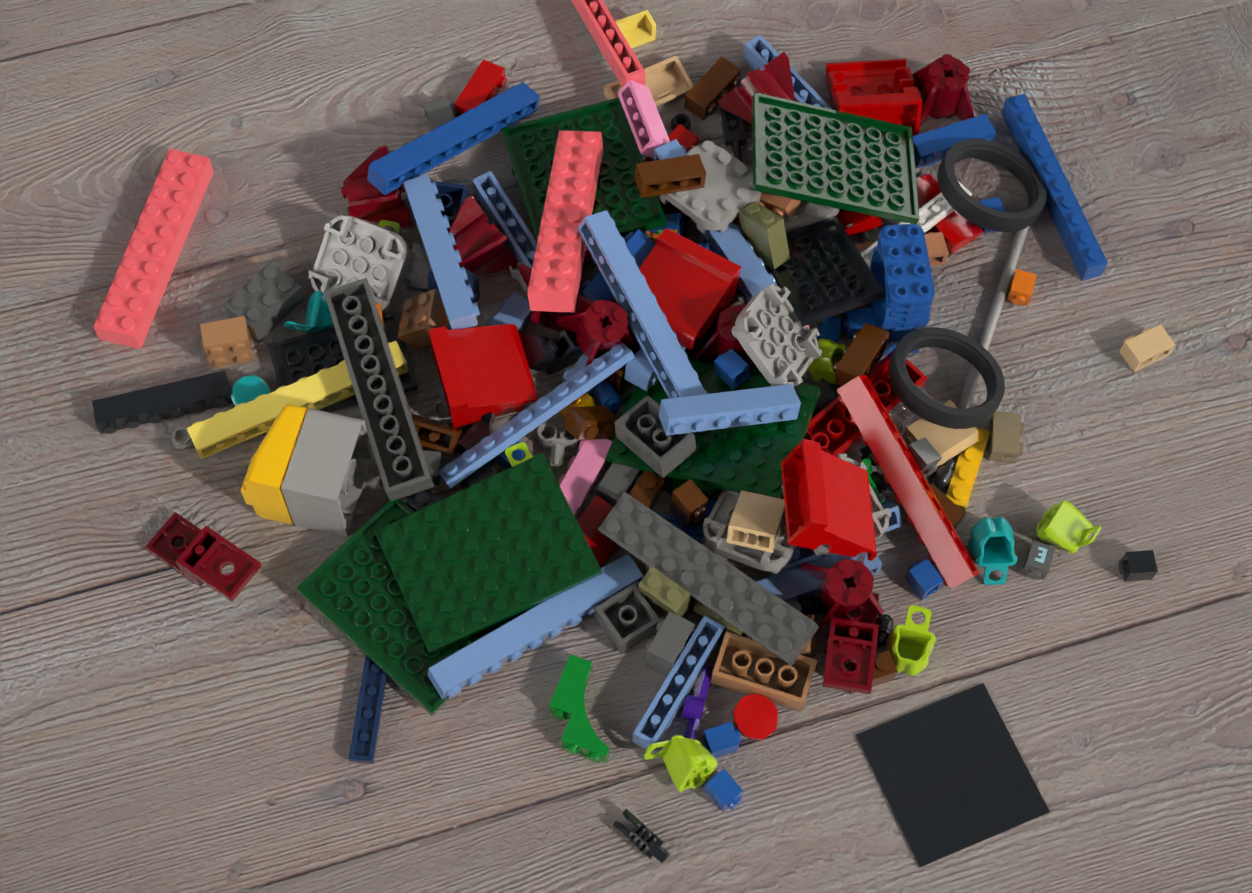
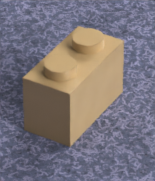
M1160 324L1154 328L1152 326L1146 328L1138 336L1131 335L1126 338L1119 352L1132 371L1136 372L1169 356L1176 344Z

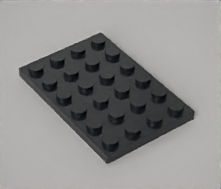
M836 216L786 233L790 259L776 269L766 265L778 287H786L791 292L787 300L794 308L801 327L885 298L883 288Z
M394 311L383 314L384 330L388 342L397 341L407 361L409 372L399 376L404 393L417 390L418 385L406 344L398 338L399 320L397 313ZM335 327L268 344L279 387L291 385L300 378L310 377L324 368L334 367L345 360ZM353 395L322 408L320 411L330 413L359 404L356 395Z

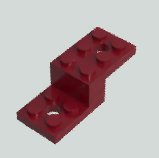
M176 512L145 546L147 551L201 587L205 583L231 602L234 601L262 567L261 562L208 526L201 530ZM184 539L185 543L182 547L175 548L173 547L174 541ZM226 565L234 566V571L228 575L223 574L222 569Z
M872 593V595L875 597V599H876L877 602H878V601H879V594H877V593ZM860 605L856 608L859 612L858 617H851L847 612H834L828 620L824 650L826 660L822 687L870 694L872 691L879 625H876L877 614ZM852 662L856 669L854 671H847L844 669L843 663Z

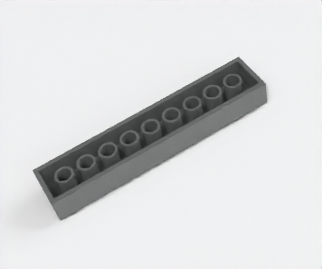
M367 278L324 291L390 501H394L435 487Z
M626 492L623 493L598 528V531L649 568L654 567L688 591L692 598L791 667L819 628L810 618Z

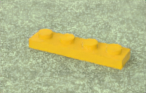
M975 427L978 431L977 442L959 453L953 477L946 496L962 511H965L990 435V431Z

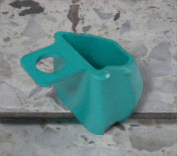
M315 291L309 297L304 324L286 321L283 327L302 331L305 334L334 327L324 293L322 291Z
M1001 516L995 518L983 517L970 530L968 547L976 563L981 567H985L983 578L985 585L1004 584L1007 580L1008 566L1014 565L1017 562L1014 550L1013 529L1007 520ZM994 570L1002 572V576L996 580L990 579L989 574Z

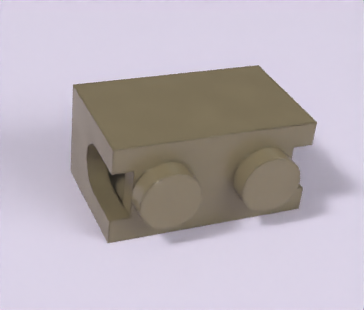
M995 411L989 421L988 461L1015 463L1016 456H1022L1023 442H1020V436L1023 434L1024 423L1020 422V414Z

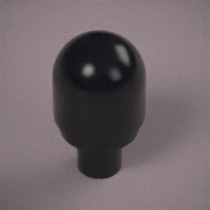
M952 460L946 461L944 465H940L934 472L932 484L936 488H945L950 483L953 477L952 469L955 465Z
M882 614V616L876 618V625H879L877 645L879 646L885 645L886 638L893 631L894 621L888 614Z

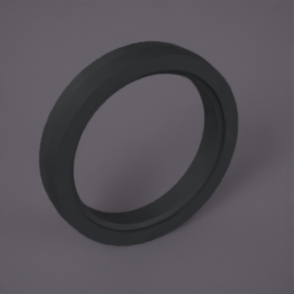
M967 139L954 144L943 157L937 172L939 188L950 206L970 222L989 230L998 232L1023 230L1036 220L1046 202V187L1036 168L1018 152L994 141ZM978 158L1005 168L1026 189L1029 198L1028 208L1020 212L1007 213L991 209L979 203L960 186L955 175V164L963 159Z
M938 327L914 330L901 339L889 361V380L898 398L919 417L942 427L968 429L979 426L994 414L1004 396V376L994 357L975 340L953 330ZM936 347L963 357L981 374L987 389L986 401L973 408L960 409L948 407L932 400L912 382L906 368V356L916 349Z

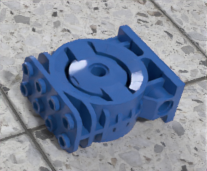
M916 224L888 225L883 227L879 234L877 246L872 251L870 270L883 288L885 298L868 303V308H872L875 326L889 331V346L883 355L891 353L905 335L917 330V328L926 327L929 321L935 289L923 229ZM916 349L911 353H919L920 349Z

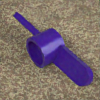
M710 666L702 668L695 696L687 694L681 718L688 719L685 738L695 740L713 671Z

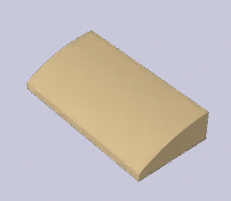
M677 55L644 69L645 86L649 87L656 107L687 94L694 87ZM616 80L604 86L603 94L607 100L618 98L617 93L622 89V86Z

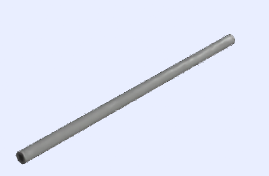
M1029 226L1023 230L1016 231L979 341V344L987 351ZM972 364L957 406L960 409L969 408L980 375Z

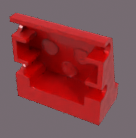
M906 59L826 63V81L832 110L912 127V136L919 135L922 98L918 88L914 87V78L910 68L906 67Z
M665 228L657 237L656 245L639 270L644 275L649 289L655 295L656 302L665 314L672 331L676 334L679 344L691 350L696 337L701 339L714 323L717 312L721 313L735 298L741 266Z
M515 324L447 330L446 326L428 330L431 351L453 428L479 422L486 413H494V416L498 417L522 411L523 405L530 402L536 403L539 400Z
M803 439L781 462L788 544L814 550L820 545L828 544L829 553L855 558L860 553L867 552L868 560L872 561L877 557L868 472L821 450L820 442Z

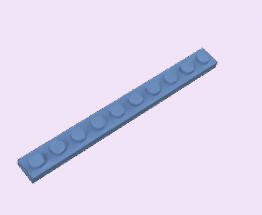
M622 342L613 346L590 365L575 373L573 377L563 384L558 385L553 391L540 398L532 406L521 411L518 416L503 424L491 435L483 438L481 442L471 449L466 450L453 462L445 465L438 473L451 489L634 359V354Z

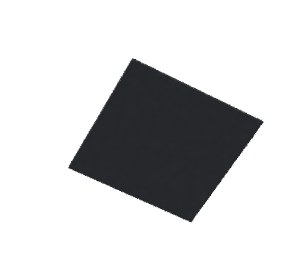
M984 683L856 735L919 868L1050 813Z

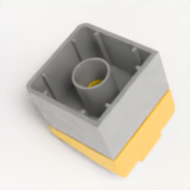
M285 405L250 461L241 487L245 503L252 505L256 514L264 519L291 525L294 522L295 526L347 537L372 460V450L365 421L311 408L308 409L302 406Z

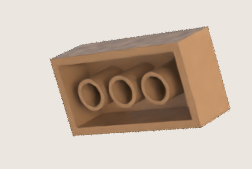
M726 631L712 673L711 683L746 695L758 693L770 699L774 704L802 712L817 660L799 655L791 667L753 639Z

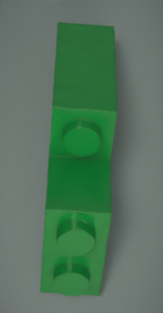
M570 654L549 704V712L559 720L569 719L561 738V747H564L566 752L573 755L583 754L594 763H600V761L606 763L610 754V748L593 730L584 704L586 685L592 672V662Z

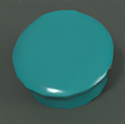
M247 375L234 383L231 389V398L236 406L255 400L260 395H267L271 393V389L262 378Z

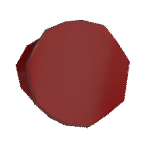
M758 693L742 697L733 711L734 723L744 737L763 740L777 729L778 709L767 697Z

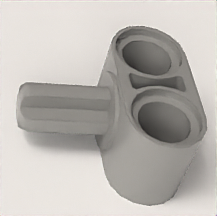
M544 422L537 430L538 444L543 449L551 450L550 465L552 467H562L564 464V451L577 449L580 441L576 438H565V436L572 434L563 427L564 423ZM544 434L553 435L550 438L543 437Z

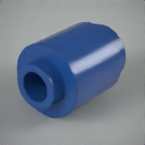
M603 380L593 387V397L600 406L605 405L612 412L620 408L622 398L611 383Z

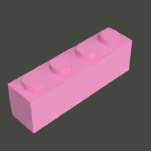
M629 80L617 94L640 153L654 159V149L669 143L670 140L649 87Z
M608 439L581 440L577 456H572L568 464L569 470L566 475L562 474L558 481L576 519L608 464L606 455L612 443Z

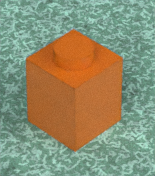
M1016 269L1006 301L1012 302L1015 305L1028 306L1037 274Z

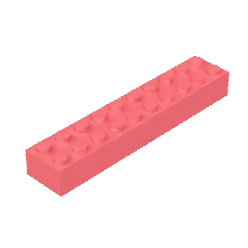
M559 131L527 292L530 311L575 313L587 246L577 227L586 216L592 215L603 155L601 132Z
M174 149L168 150L94 324V330L99 340L137 349L142 348L214 171L209 157Z

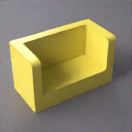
M648 10L615 21L631 48L655 40L656 23Z

